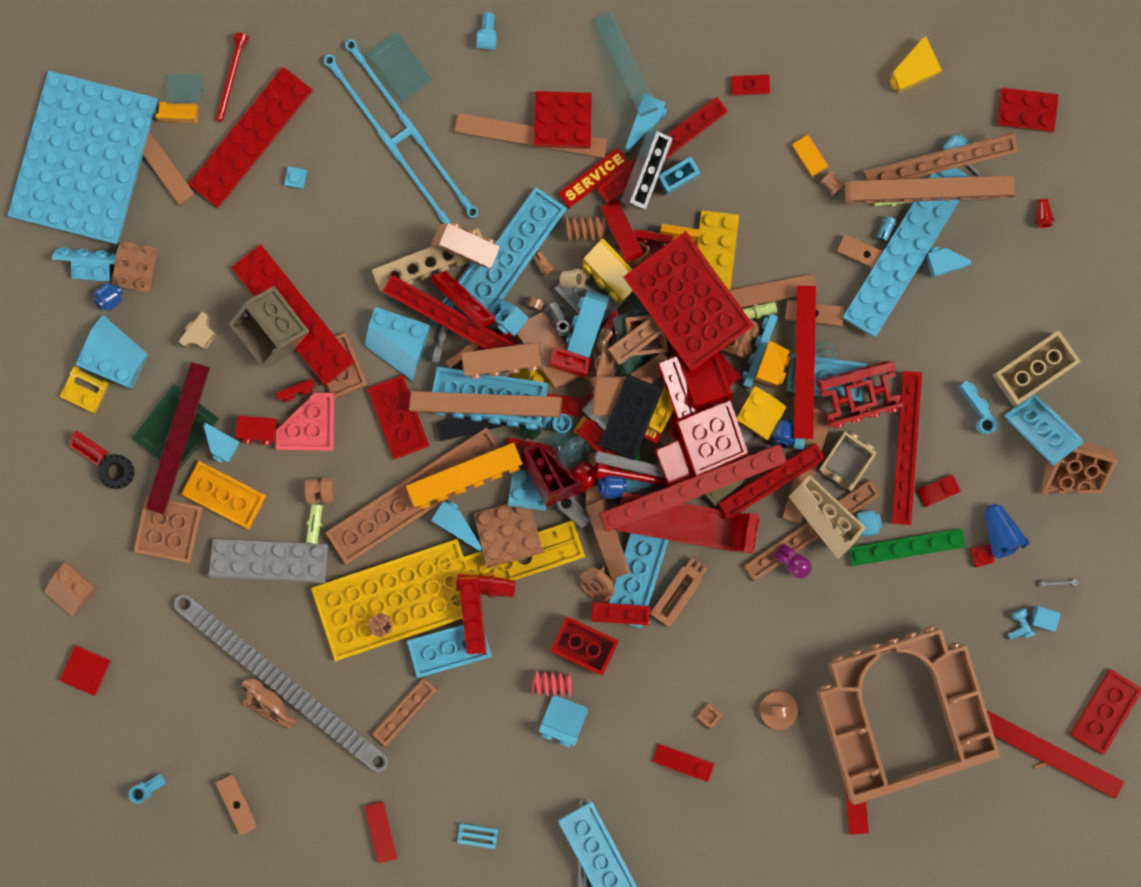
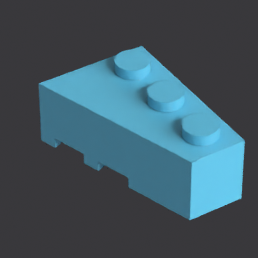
M588 290L585 297L580 298L577 308L581 310L579 316H574L571 326L575 328L573 334L569 333L566 344L569 345L568 351L590 357L610 298L609 296Z

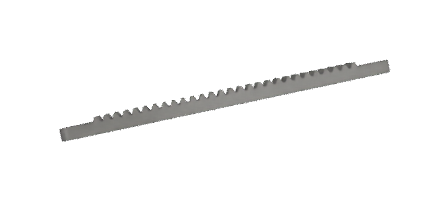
M180 595L176 598L174 607L177 612L222 647L223 650L227 651L229 655L233 656L234 659L244 665L271 689L275 690L277 694L281 695L282 698L292 704L319 728L323 729L325 733L329 734L330 737L340 743L356 758L375 772L383 771L388 766L389 760L385 753L189 595ZM182 599H187L190 603L189 608L186 610L181 609L179 606ZM380 756L384 759L382 767H376L373 764L375 757Z

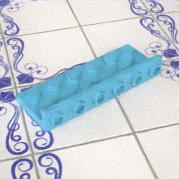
M437 367L432 392L547 397L549 384L504 376H489V374H481V378L470 379V375H464V370ZM434 413L440 416L446 415V413ZM447 413L459 419L467 416L471 417V420L479 422L482 419L489 420V423L492 424L505 422L511 427L525 425V428L530 430H537V427L543 428L544 425L542 417Z

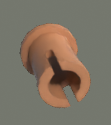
M539 251L536 253L538 256L534 255L532 259L541 270L540 273L548 276L554 271L553 264H550L543 252Z

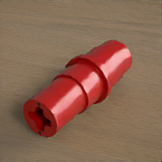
M458 573L456 591H460V577H475L476 575ZM492 574L491 576L478 575L481 595H488V598H492V596L514 598L516 580L494 577Z

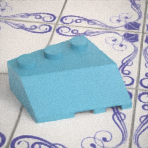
M375 307L369 323L365 346L413 382L431 327L428 324Z
M102 315L91 329L76 365L133 389L148 354L106 316Z

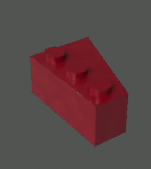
M541 442L523 449L521 461L546 507L581 493L583 483L577 480L567 467L564 468Z

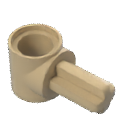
M583 269L563 271L560 275L561 286L563 288H582L585 281L590 279L591 274L588 275Z

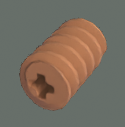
M605 216L602 222H600L598 217H595L594 222H592L591 217H588L586 222L583 217H580L579 222L573 217L572 221L569 222L568 217H566L569 241H572L573 236L576 237L577 241L580 240L581 236H583L585 241H587L589 236H591L592 241H595L596 235H598L600 240L603 239L605 235Z

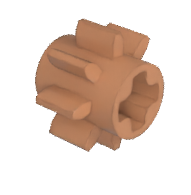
M380 612L377 613V616H372L368 624L371 629L370 633L381 638L384 637V634H389L392 630V622L389 621L391 617Z

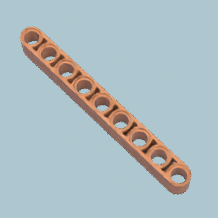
M1014 176L850 181L845 183V197L848 204L1003 199L1015 197Z

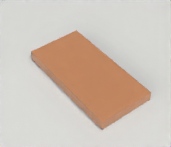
M543 312L529 318L515 337L520 344L540 342L543 365L538 366L539 371L552 389L555 390L580 377L548 366L553 347L568 351V346L561 336L556 333L554 326Z

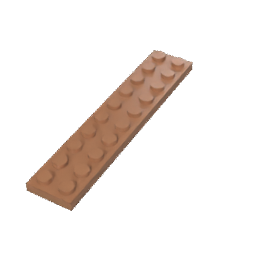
M485 428L325 533L345 564L348 565L442 503H438L435 500L430 502L431 506L425 509L415 508L406 488L407 485L500 447L489 430ZM455 493L448 495V498L455 495Z

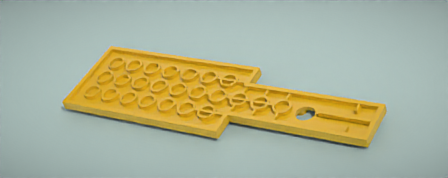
M573 520L538 532L543 553L532 556L531 562L526 565L520 564L516 560L487 568L483 551L464 557L459 541L455 539L311 588L334 660L338 661L463 619L460 591H456L458 573L476 576H491L492 574L494 577L518 580L584 558L585 554ZM378 612L390 616L389 621L392 622L391 632L387 635L384 634L383 638L371 634V629L368 625L370 618L377 616Z

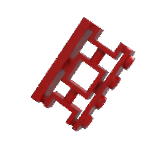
M886 360L816 380L817 388L820 389V396L830 395L833 412L825 414V418H827L826 424L833 428H840L844 426V423L850 421L851 423H858L864 417L875 418L880 416L882 412L892 413L898 411L899 407H903V402L900 401V394L890 395L887 382L888 378L896 376L893 371L895 369L894 362ZM884 373L879 375L880 386L873 387L872 379L866 378ZM845 384L843 385L845 396L837 398L835 389L831 387ZM866 385L870 401L854 405L851 389ZM883 393L885 401L889 403L876 406L875 395ZM847 403L849 411L854 413L841 416L839 405Z

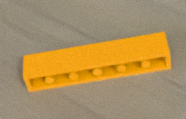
M511 443L409 484L406 488L414 507H419L422 510L431 506L430 502L437 500L438 503L449 499L448 495L452 493L459 495L466 492L467 487L473 485L474 488L484 485V481L491 478L494 481L502 478V473L507 471L510 474L517 472L523 464L515 444Z

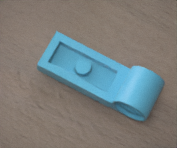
M965 381L958 388L981 418L976 423L977 431L982 435L994 432L997 423L990 414L988 403L984 398L980 399L976 393L978 390L973 383ZM983 421L990 423L991 428L989 431L983 429Z

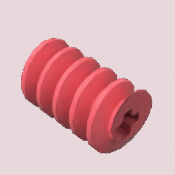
M536 671L533 676L532 695L537 690L540 696L544 690L546 696H549L550 691H552L556 697L558 691H560L561 697H564L566 692L571 697L572 678L569 673L563 678L561 672H559L557 678L554 672H551L548 677L546 671L540 677L539 671Z

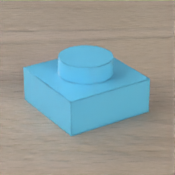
M288 166L284 185L304 189L307 170Z

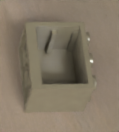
M275 287L247 300L229 323L263 369L290 355L309 333V330Z

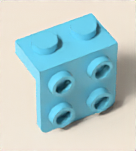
M552 696L539 732L542 733L541 736L552 740L553 737L559 739V744L566 747L575 746L588 709L562 697Z

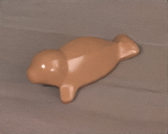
M606 328L601 329L598 340L592 348L587 375L585 377L581 376V379L590 381L593 394L595 377H609L614 365V358L607 350L611 347L609 340L613 332Z
M245 679L242 681L241 687L247 695V698L242 702L244 707L254 709L267 719L281 724L288 729H292L297 721L288 716L285 706L278 695L265 689L258 679Z

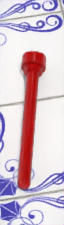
M238 32L234 34L235 49L216 116L217 122L224 120L242 49L248 44L250 38L246 34Z
M597 462L594 465L593 475L597 478L615 476L669 486L663 477L609 468L606 464Z

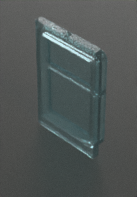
M397 32L366 53L401 102L432 81L427 71Z

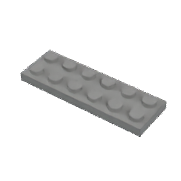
M213 539L209 577L326 583L329 546L327 544Z

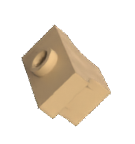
M202 311L195 321H191L186 326V332L178 342L187 348L191 345H199L206 350L217 336L210 329L209 322L211 318Z

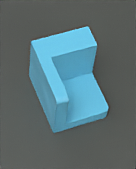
M1035 606L1029 625L1056 632L1060 613Z

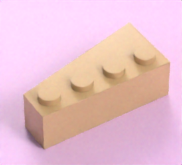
M810 475L789 496L837 559L851 548L866 528Z

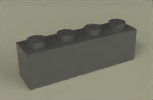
M647 131L620 201L621 203L634 209L646 210L673 138L659 131Z

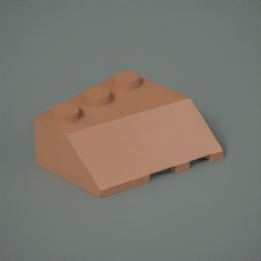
M1084 442L1055 465L1047 461L1044 469L1041 494H1049V492H1059V494H1066L1067 492L1103 493L1118 462L1114 451Z

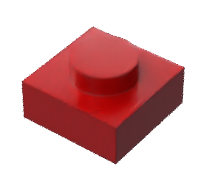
M990 544L970 549L975 568L995 563Z

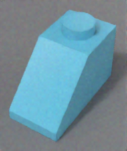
M936 247L930 249V253L925 256L932 278L968 267L972 264L971 260L948 248L941 249Z
M204 423L203 427L209 449L214 454L212 458L221 463L224 460L229 462L240 442Z

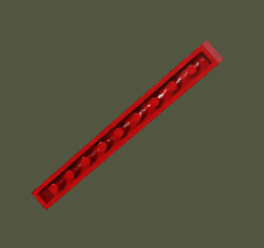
M774 445L701 475L693 476L598 513L604 531L608 532L787 463L781 445Z

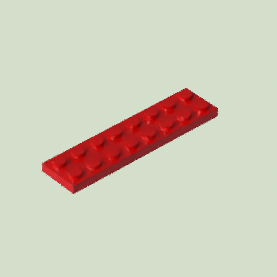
M282 67L188 185L217 208H220L310 96L313 89L285 67Z
M262 244L258 245L231 267L254 297L275 287L309 330V333L299 343L296 350L325 386L355 363L350 354Z

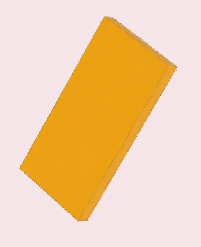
M199 460L181 493L184 497L250 530L267 495Z

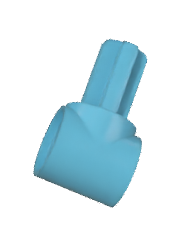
M486 12L483 15L482 29L477 33L476 48L496 50L495 15L491 12Z
M159 774L146 783L142 781L132 787L129 791L130 800L133 803H141L150 798L152 792L166 784L164 777ZM136 789L143 791L144 796L142 799L136 797Z

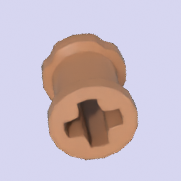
M833 171L820 181L821 184H824L831 191L832 197L845 186L844 183H840L834 176Z

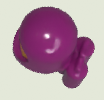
M782 544L780 551L774 553V558L782 564H786V570L794 577L803 579L811 573V562L803 555L795 553L794 549L788 545Z

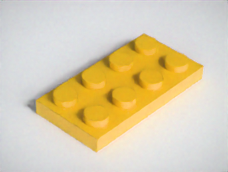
M702 210L697 247L728 290H730L739 215Z

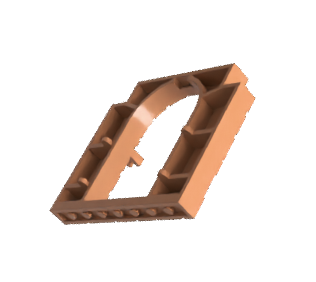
M929 626L924 628L922 633L911 632L905 634L906 638H892L887 640V644L881 646L880 643L869 646L868 650H854L850 652V656L843 657V655L833 657L831 662H828L834 685L831 683L820 686L821 689L817 690L816 693L850 803L853 805L1000 758L967 645L956 642L948 645L949 648H947L943 631L940 628ZM890 652H904L918 657L931 673L957 759L887 782L864 707L862 685L867 671L881 658V655Z

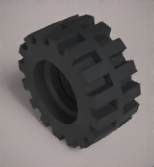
M109 455L99 464V479L105 486L112 489H122L133 481L135 468L132 465L133 463L125 456ZM113 464H120L124 468V475L118 480H113L109 476V469Z

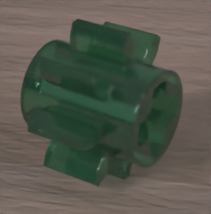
M519 425V430L517 431L524 440L527 438L534 440L541 433L538 427L537 430H530L525 428V425Z

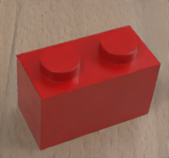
M238 415L236 438L241 440L240 443L252 444V441H260V445L271 446V442L276 443L278 419Z

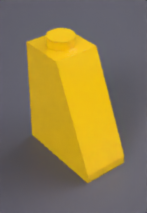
M927 37L920 40L890 76V84L898 93L936 77L942 72Z

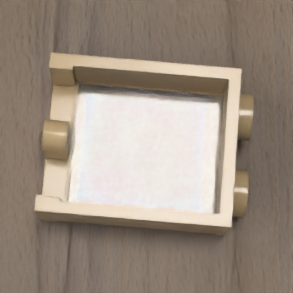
M851 431L842 433L826 457V460L818 469L820 473L849 492L854 489L877 454L874 451L875 447L867 442L863 444L857 440L859 437Z

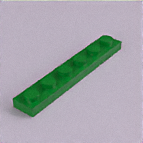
M962 528L855 546L848 550L851 567L965 548L966 544Z

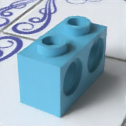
M500 298L489 310L496 317L494 324H491V326L496 330L499 329L505 335L510 333L515 336L529 319L518 307Z

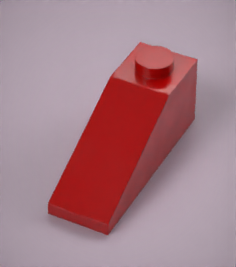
M660 743L657 745L652 762L709 782L714 767V762Z

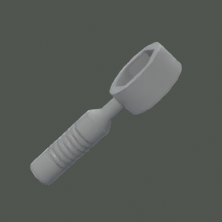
M441 325L438 336L439 344L435 346L432 362L436 363L441 362L444 350L442 344L446 340L448 328Z

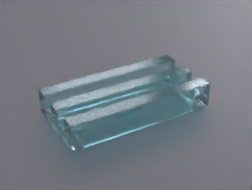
M833 341L815 345V350L827 346L831 347L829 350L815 353V357L833 354L832 357L815 361V365L838 359Z

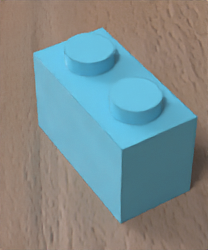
M689 157L661 173L657 180L666 196L699 178L701 172L692 157Z

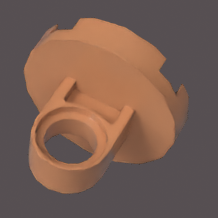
M607 565L601 569L587 568L580 575V578H582L580 584L585 593L592 599L596 597L601 599L600 602L602 603L608 602L615 594L613 582L616 578L611 579L604 573V570L609 571Z
M782 691L771 692L765 696L759 709L764 723L770 728L777 730L787 729L793 725L799 711L795 699Z

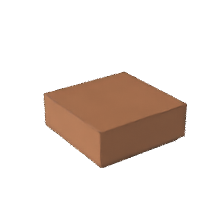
M708 702L696 717L711 730L723 715Z

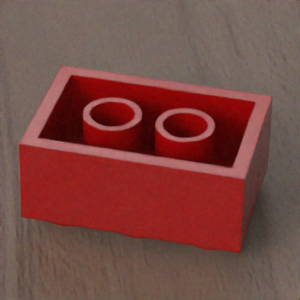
M566 616L550 651L603 676L619 640Z

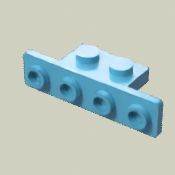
M61 247L54 251L52 259L71 261V279L110 281L111 264H115L117 252L107 253L105 250L93 252L87 249L69 250V248Z

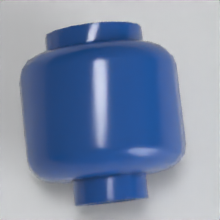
M105 283L94 292L95 298L93 300L102 311H111L122 302L121 294L123 292L117 284L113 286L110 283Z
M783 418L777 422L770 435L774 445L780 444L781 448H788V446L794 444V424L790 419Z
M607 476L598 480L599 494H602L605 499L621 498L624 491H627L628 488L627 480L622 477Z

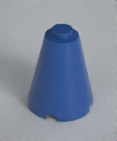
M997 503L986 507L987 511L984 512L994 559L1016 553L1019 546L1023 549L1030 544L1028 538L1002 505L997 506Z

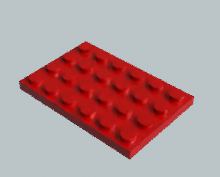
M687 231L623 276L690 371H693L754 326Z

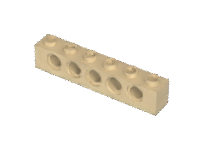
M479 228L472 230L478 233L477 237L482 238ZM431 246L375 268L372 272L382 294L390 279V275L394 272L400 274V279L413 285L415 280H427L432 277L431 274L449 271V267L454 265L459 267L465 265L467 261L454 254L451 260H445L443 255L447 250L438 246L436 248ZM427 259H435L436 264L433 267H427L425 265ZM411 265L418 267V271L415 274L408 273V268Z

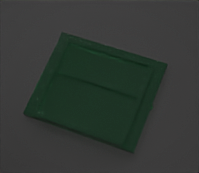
M173 384L132 437L134 441L159 460H161L182 393V389ZM199 404L179 471L205 440L204 423L215 427L220 419L201 404Z

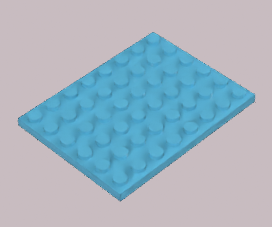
M48 71L7 216L118 245L158 99Z

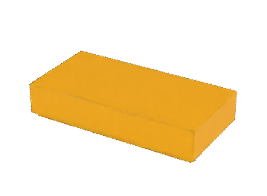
M809 135L791 145L811 177L828 168L826 161Z

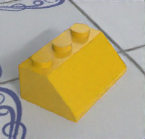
M601 239L581 263L583 265L582 268L588 275L591 274L596 279L595 281L600 288H605L612 301L618 302L621 305L634 293L623 278L624 275L633 269L604 239Z

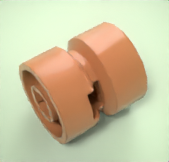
M324 478L320 482L317 479L305 480L306 503L318 504L319 501L334 503L335 487L333 478Z

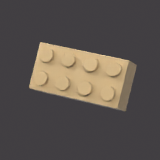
M1058 330L991 376L1014 407L1081 361Z

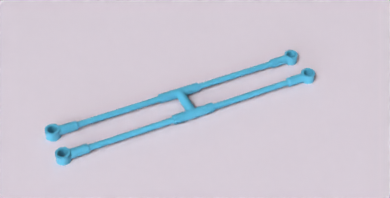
M352 39L347 40L345 43L346 49L363 65L406 127L405 130L392 139L379 126L347 82L336 64L335 58L332 55H326L324 57L325 65L345 85L377 129L379 136L394 157L401 162L438 213L437 216L443 224H450V219L438 207L403 159L402 153L396 146L409 135H412L416 142L422 146L459 197V201L467 210L468 217L471 219L477 218L479 214L478 209L472 206L465 195L463 196L425 144V140L405 113L403 114L368 66L364 56L357 48L356 42ZM350 43L355 44L352 49L348 48ZM331 58L333 59V62L331 64H327V59ZM470 210H475L476 214L472 216L469 212Z

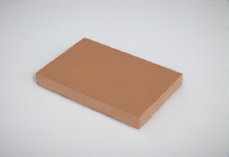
M347 332L335 337L350 354L355 363L327 385L329 392L335 393V399L368 386Z
M595 377L592 414L594 416H611L626 377ZM637 377L651 384L653 383L652 377Z

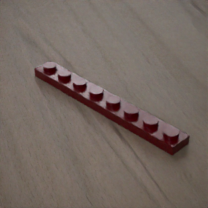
M194 362L190 364L145 509L161 514L166 513L211 369L210 367Z

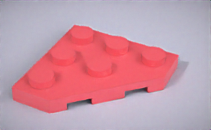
M314 393L276 430V450L334 451L335 393Z

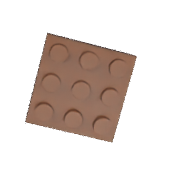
M145 496L134 552L191 564L203 507L169 500L166 513L161 514L145 509L149 496Z
M506 504L473 513L487 568L543 553L532 509L512 507Z

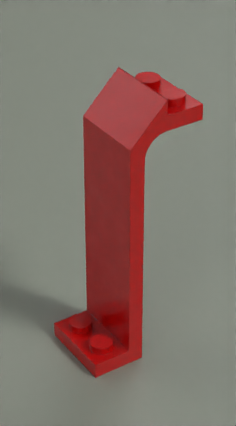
M674 349L696 413L726 400L732 402V391L717 353L693 371H690Z
M624 492L621 498H617L616 506L639 498L641 495ZM681 503L615 530L618 533L626 532L720 550L754 554L760 516H757L755 513H739L728 520L722 510Z

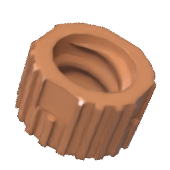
M529 296L526 305L541 311L545 302Z

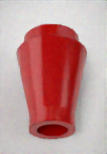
M1049 199L1037 200L1035 223L1038 224L1039 228L1053 226L1055 219L1049 205Z

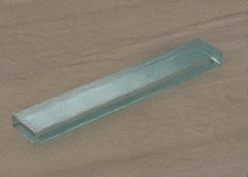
M612 12L594 19L596 27L639 116L642 117L658 110Z

